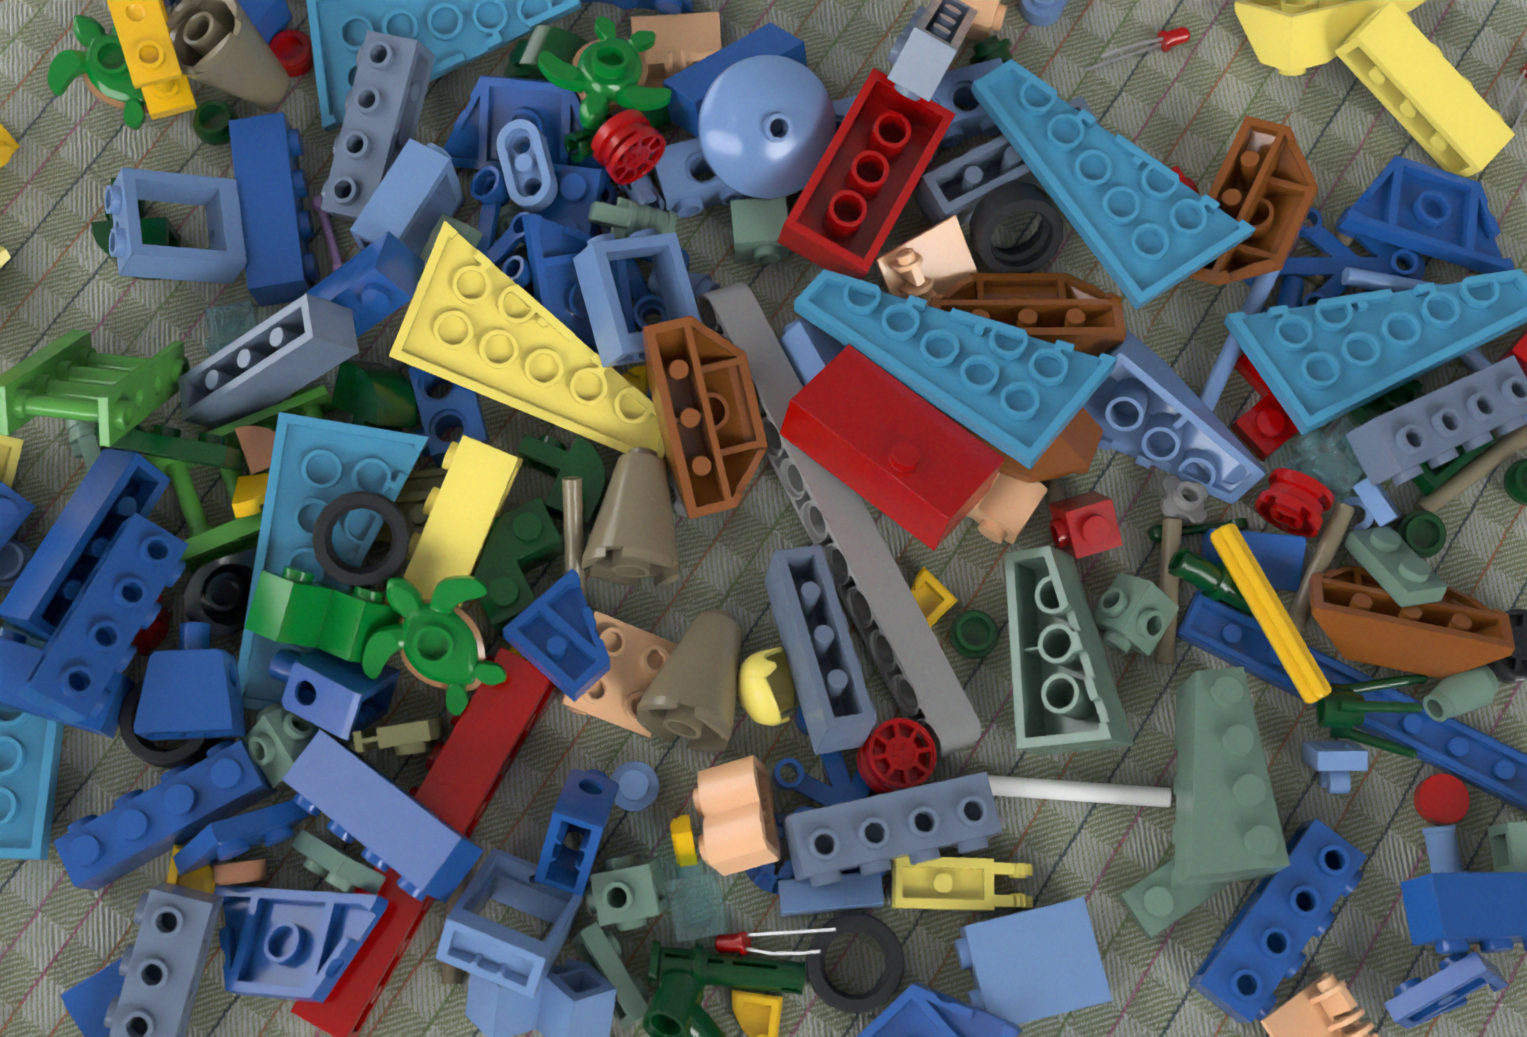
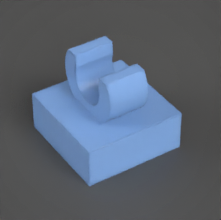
M1368 477L1353 486L1358 496L1346 498L1341 502L1351 507L1358 505L1365 510V519L1354 526V530L1369 529L1374 525L1375 521L1380 527H1384L1403 516L1381 483L1372 486Z
M1352 740L1302 741V761L1316 771H1319V787L1327 788V793L1349 794L1351 786L1349 771H1368V750Z

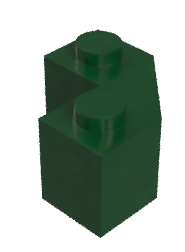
M541 497L495 518L474 577L482 580L488 587V592L479 599L500 638L503 637V628L536 600L524 574L564 555V544Z

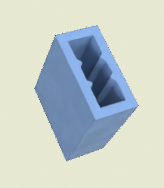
M1084 897L959 928L961 938L954 940V946L961 970H970L974 990L967 991L970 1005L1012 1023L1021 1024L1113 1001Z

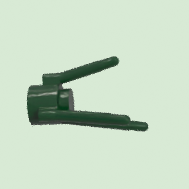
M1414 674L1350 684L1330 683L1331 693L1316 702L1317 724L1320 728H1329L1330 738L1349 739L1408 758H1416L1417 751L1413 748L1352 728L1354 725L1363 724L1365 712L1420 713L1423 711V705L1411 702L1365 701L1363 695L1355 694L1425 683L1428 680V676Z

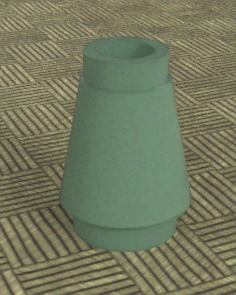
M1487 665L1448 676L1430 694L1424 697L1423 707L1430 718L1437 722H1444L1447 719L1488 706L1493 702L1494 696L1499 689L1497 677Z

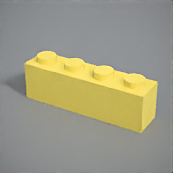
M1392 0L1368 16L1334 51L1444 171L1465 178L1482 171L1515 135L1504 122L1503 117L1482 99L1474 90L1471 82L1458 73L1443 56L1439 47L1431 43L1412 23L1410 16L1405 11L1399 9Z
M466 435L462 436L460 443L452 441L442 463V468L448 470L441 489L434 486L430 491L423 508V514L429 516L422 534L414 532L412 535L408 554L405 558L410 563L403 578L409 580L417 587L424 600L432 598L435 586L446 577L455 575L474 576L495 518L501 514L523 461L522 458ZM463 602L459 603L458 606L462 607ZM401 615L398 624H400L403 619Z

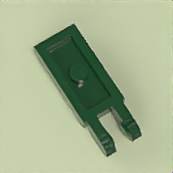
M96 423L94 435L97 437L96 440L99 441V423ZM138 424L110 446L117 450L133 451L146 456L235 471L241 469L244 455L242 451L228 446L229 438L199 432L197 441L180 438L182 430L154 424L151 425L150 433L146 432L142 425Z

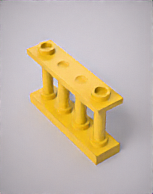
M107 0L135 89H142L152 120L197 109L188 76L182 74L170 37L172 29L166 24L169 16L164 0Z

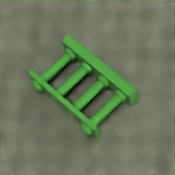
M69 331L0 375V435L9 436L34 417L44 416L98 422L100 446H112L179 392L178 378L190 371L189 360L184 358V342L173 341L153 357L141 358L97 353L96 349L92 347L91 331Z
M325 385L318 388L310 386L294 392L291 395V399L207 433L229 438L228 446L238 450L241 448L234 428L260 426L276 432L279 412L325 419L324 414L338 408L331 405L333 396ZM197 436V437H194V438H192V439H190V440H196V441H197V440H198V436ZM153 456L145 457L147 461L167 477H170L190 530L187 539L184 540L189 545L181 557V560L186 562L187 568L195 572L200 566L210 560L250 548H257L263 508L256 515L236 518L234 515L233 520L218 527L209 526L188 470L200 464ZM219 468L232 501L237 479L243 476L241 469L235 471Z

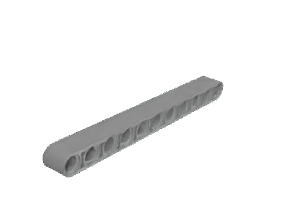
M738 282L698 295L695 302L702 324L747 354L768 445L766 454L814 546H822L827 565L834 576L835 587L903 717L919 723L928 731L936 747V760H940L977 742L981 736V726L978 717L861 496L779 434L790 400L803 387L753 292L745 283ZM917 734L919 739L922 741L924 747H927L924 739L919 734Z

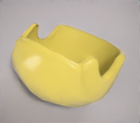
M782 647L767 649L750 655L744 660L738 673L737 693L740 705L754 722L767 726H775L789 721V716H781V713L793 708L795 705L792 676L785 651Z

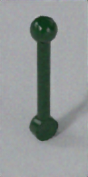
M1236 518L1227 522L1182 526V536L1204 534L1211 528L1218 529L1230 523L1235 524L1239 531H1244L1248 529L1247 518ZM1153 525L1148 531V536L1154 543H1161L1162 525Z

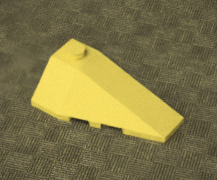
M1391 0L1235 1L1234 11L1259 62L1278 68V73L1281 75L1297 76L1305 74L1308 67L1326 64L1337 57L1334 51L1368 16ZM1427 0L1392 1L1399 9L1408 13Z

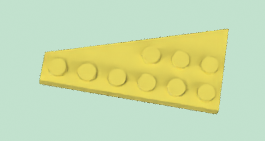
M444 220L389 357L627 454L632 448L643 447L656 451L657 456L663 459L665 450L653 402L612 367L603 368L600 356L590 349L570 329L522 287L511 280L491 260L472 246Z

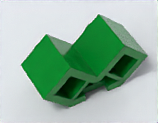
M285 566L283 574L261 570L245 629L275 642L316 647L344 660L362 663L364 649L370 635L381 627L398 624L400 614L392 609L390 603L383 601L385 593L365 586H355L354 591L317 582L313 580L315 573L292 566Z

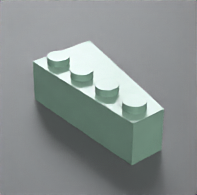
M1052 546L1004 553L1016 749L1037 755H1051L1135 746L1074 558Z
M1244 667L1195 671L1176 689L1175 750L1178 751L1177 774L1174 776L1173 795H1176V823L1172 825L1175 866L1171 870V888L1268 878L1290 866Z

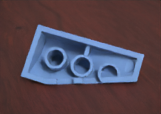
M1126 331L1125 341L1111 347L1104 353L1118 357L1116 366L1083 406L1104 431L1098 445L1099 448L1106 451L1112 448L1135 458V463L1148 469H1150V466H1154L1177 476L1183 482L1201 483L1206 487L1209 495L1232 505L1266 475V468L1170 366L1130 331Z

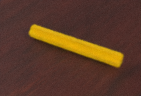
M1230 523L1213 531L1210 534L1213 546L1303 701L1311 704L1328 696L1331 693L1328 681L1237 526Z

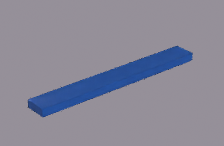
M1197 590L1193 594L1179 623L1176 637L1235 667H1244L1245 672L1303 700L1258 621L1220 601H1212L1206 598L1202 592ZM1306 645L1329 684H1350L1376 680ZM1394 688L1355 694L1363 695L1365 701L1411 702L1423 705L1422 702ZM1316 702L1311 703L1310 705L1316 707ZM1424 707L1420 713L1365 712L1363 724L1354 725V727L1368 734L1415 749L1417 751L1416 758L1527 813V754L1455 718L1447 719L1444 722H1437L1428 716Z

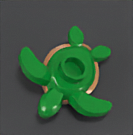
M75 15L73 32L82 46L87 48V52L64 50L54 57L47 75V83L51 92L56 96L63 95L76 77L83 75L87 87L97 98L106 104L124 110L123 118L126 125L132 130H139L146 120L145 113H149L142 89H135L114 23L112 34H106L104 27L93 17Z
M599 16L595 20L594 31L599 39L591 41L578 50L573 58L572 65L545 50L539 55L538 68L552 84L578 93L582 100L579 108V118L582 127L587 130L599 129L606 120L609 111H614L621 107L637 109L639 111H650L665 107L671 101V89L643 87L647 79L648 67L642 52L651 49L655 45L656 34L653 31H637L629 39L623 36H616L615 23L604 16Z
M455 575L446 577L437 583L432 598L424 600L420 591L409 580L401 577L389 578L386 585L387 599L392 609L399 613L403 619L400 624L381 627L370 635L363 653L362 667L365 674L371 679L377 678L390 656L400 651L402 660L409 671L427 684L446 689V706L448 711L455 716L461 715L470 700L467 691L478 688L481 682L490 686L502 683L507 678V672L503 666L496 662L485 660V646L479 627L473 618L458 606L461 602L483 597L488 592L486 584L474 576Z

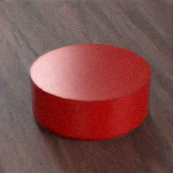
M295 29L284 30L276 34L270 41L269 47L286 70L288 77L304 75L314 66L312 42L304 32Z
M1436 774L1427 777L1417 785L1414 791V805L1418 814L1425 821L1434 825L1455 823L1461 820L1469 809L1470 798L1465 785L1459 779L1449 774Z

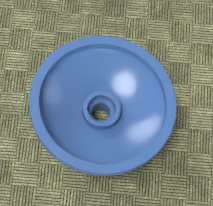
M778 55L748 57L725 69L706 92L699 113V141L709 167L731 189L750 197L762 199L785 197L806 186L836 134L834 107L823 83L803 64ZM775 119H779L783 124V131L778 137H774L770 131V125Z

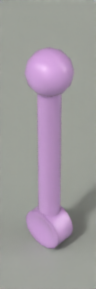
M317 195L312 199V208L319 214L335 271L343 263L329 215L320 210L322 198L321 195Z

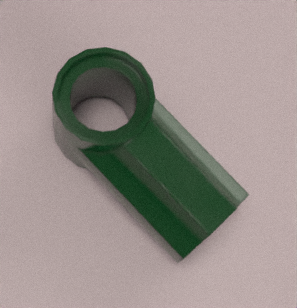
M668 973L663 976L642 1020L643 1028L650 1037H727L702 1008L701 1003L704 999V991L697 981L681 973Z

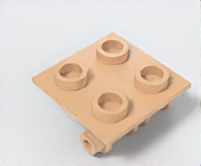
M719 12L631 17L632 35L641 30L653 31L656 34L655 45L651 49L642 52L648 67V75L643 87L664 88V80L722 49Z
M956 215L947 218L875 259L889 294L908 299L909 295L927 300V306H930L933 296L938 293L943 294L955 283L972 273H978Z
M594 611L593 615L596 621L597 632L600 639L603 640L610 658V670L575 702L564 694L561 704L568 706L567 710L582 716L588 714L650 738L652 733L646 730L636 719L638 701L677 644L601 612Z
M1328 972L1323 973L1260 1021L1270 1037H1379L1377 1033L1368 1034L1375 1027L1372 1021L1362 1024L1359 1021V1018L1365 1014L1364 1009L1359 1007L1352 1010L1358 1004L1346 988L1347 984L1344 979L1338 981L1334 973L1328 974Z

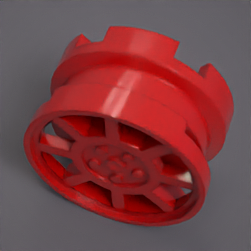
M629 109L610 118L598 130L591 143V148L595 151L592 156L601 166L606 167V172L617 184H629L645 176L657 165L664 154L666 141L656 128L651 127L649 120L641 111Z
M1287 468L1274 469L1268 478L1270 485L1268 490L1262 491L1254 504L1256 512L1266 522L1286 533L1306 538L1315 537L1323 524L1321 515L1323 512L1329 511L1335 501L1332 492L1321 482L1302 472Z
M893 718L883 722L870 732L863 747L858 748L856 759L858 771L864 782L874 791L886 794L922 784L932 774L937 756L934 741L922 725L907 718ZM917 734H919L924 739L927 747H924L922 741L919 739ZM926 753L929 754V762H928V765H927Z

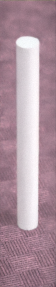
M988 775L994 796L1169 808L1171 805V789L1168 787Z

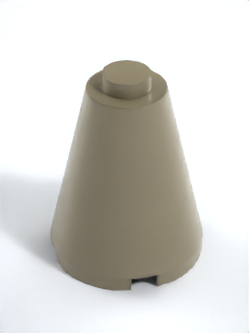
M183 0L173 10L166 24L172 29L170 37L182 74L260 107L273 105L284 97L289 82L288 74L238 0Z
M643 447L632 448L629 450V453L621 455L617 460L582 556V569L590 566L589 575L596 579L619 585L639 586L640 577H655L654 586L673 583L679 578L680 560L666 462L658 457L657 452L652 449Z
M711 609L709 612H702L696 616L638 701L636 719L646 730L668 742H672L674 734L689 739L687 748L696 751L720 752L727 748L733 736L737 681L743 629L736 622L737 619L733 614L722 609Z

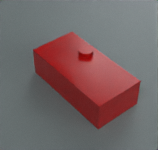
M874 67L783 224L777 241L779 244L826 270L859 280L865 278L956 115L932 100L928 102L920 98L919 101H915L903 96L894 88L896 83L887 79L888 75Z
M850 344L790 400L779 433L933 551L987 494L1005 461L1003 457Z

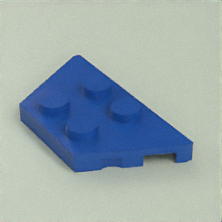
M495 75L480 76L470 94L467 106L461 111L453 126L454 130L443 148L451 156L453 167L481 169L485 166H494L502 171L496 147L497 137L506 124L514 120L524 119L532 122L544 134L552 164L602 169L607 175L606 182L612 180L606 172V167L601 166L593 156L576 163L571 160L570 156L579 152V150L576 149L567 154L564 146L565 135L584 128L579 118V108L582 100L577 92L562 89L546 80ZM530 143L523 145L520 154L528 151Z
M1397 155L1386 165L1339 221V228L1483 274L1514 270L1512 259L1502 258L1495 238L1501 231L1495 217L1488 210V199L1481 182Z
M537 214L522 215L535 300L599 355L573 258L588 246L587 241L594 236L588 235L587 232L574 227L563 226L546 220L543 216ZM626 260L609 261L628 333H635L636 328Z
M216 885L214 894L224 896L222 904L226 926L219 929L220 947L225 954L223 966L225 990L243 996L323 1003L387 909L389 900L378 895Z
M915 982L857 1037H1017L1022 1032V1029L1015 1023L922 983Z

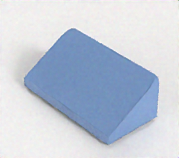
M861 873L841 874L842 881L812 888L810 879L778 881L781 917L881 908L884 905L880 873L862 876Z

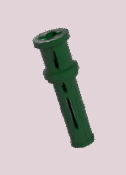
M653 940L648 987L656 988L663 976L668 973H681L697 981L703 990H705V985L777 991L797 995L803 994L804 961H781L767 958L729 956L708 953L709 948H704V945H695L694 949L663 947L661 941Z

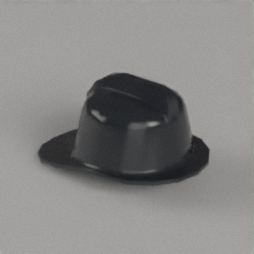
M250 548L210 560L194 572L188 580L183 594L184 612L190 622L211 624V635L217 637L244 630L257 548Z

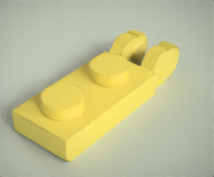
M909 856L891 860V909L994 911V908H1033V896H1027L1024 893L994 895V876L1025 879L1028 876H1033L1032 864L994 862V858L941 857L915 865L910 864Z

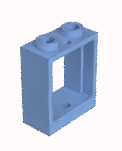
M411 138L408 140L350 229L360 251L389 231L415 254L421 255L430 233L435 228L442 213L455 218L466 200L459 183V178L453 167L451 156L436 144L427 143L425 146Z
M122 167L113 185H107L104 197L105 211L107 214H112L114 226L109 236V252L111 257H117L119 276L233 284L247 264L236 179ZM138 200L205 206L210 250L143 244Z
M645 229L631 234L629 238L616 239L615 234L598 235L587 241L588 246L573 258L603 368L645 361L643 332L628 333L609 261L651 256L668 319L673 320L692 315L701 322L676 232L657 234L656 229Z
M493 848L447 916L436 959L534 999L576 924L586 888L583 897L535 882L532 875H535L538 865ZM491 898L552 923L554 926L543 942L479 916V914Z

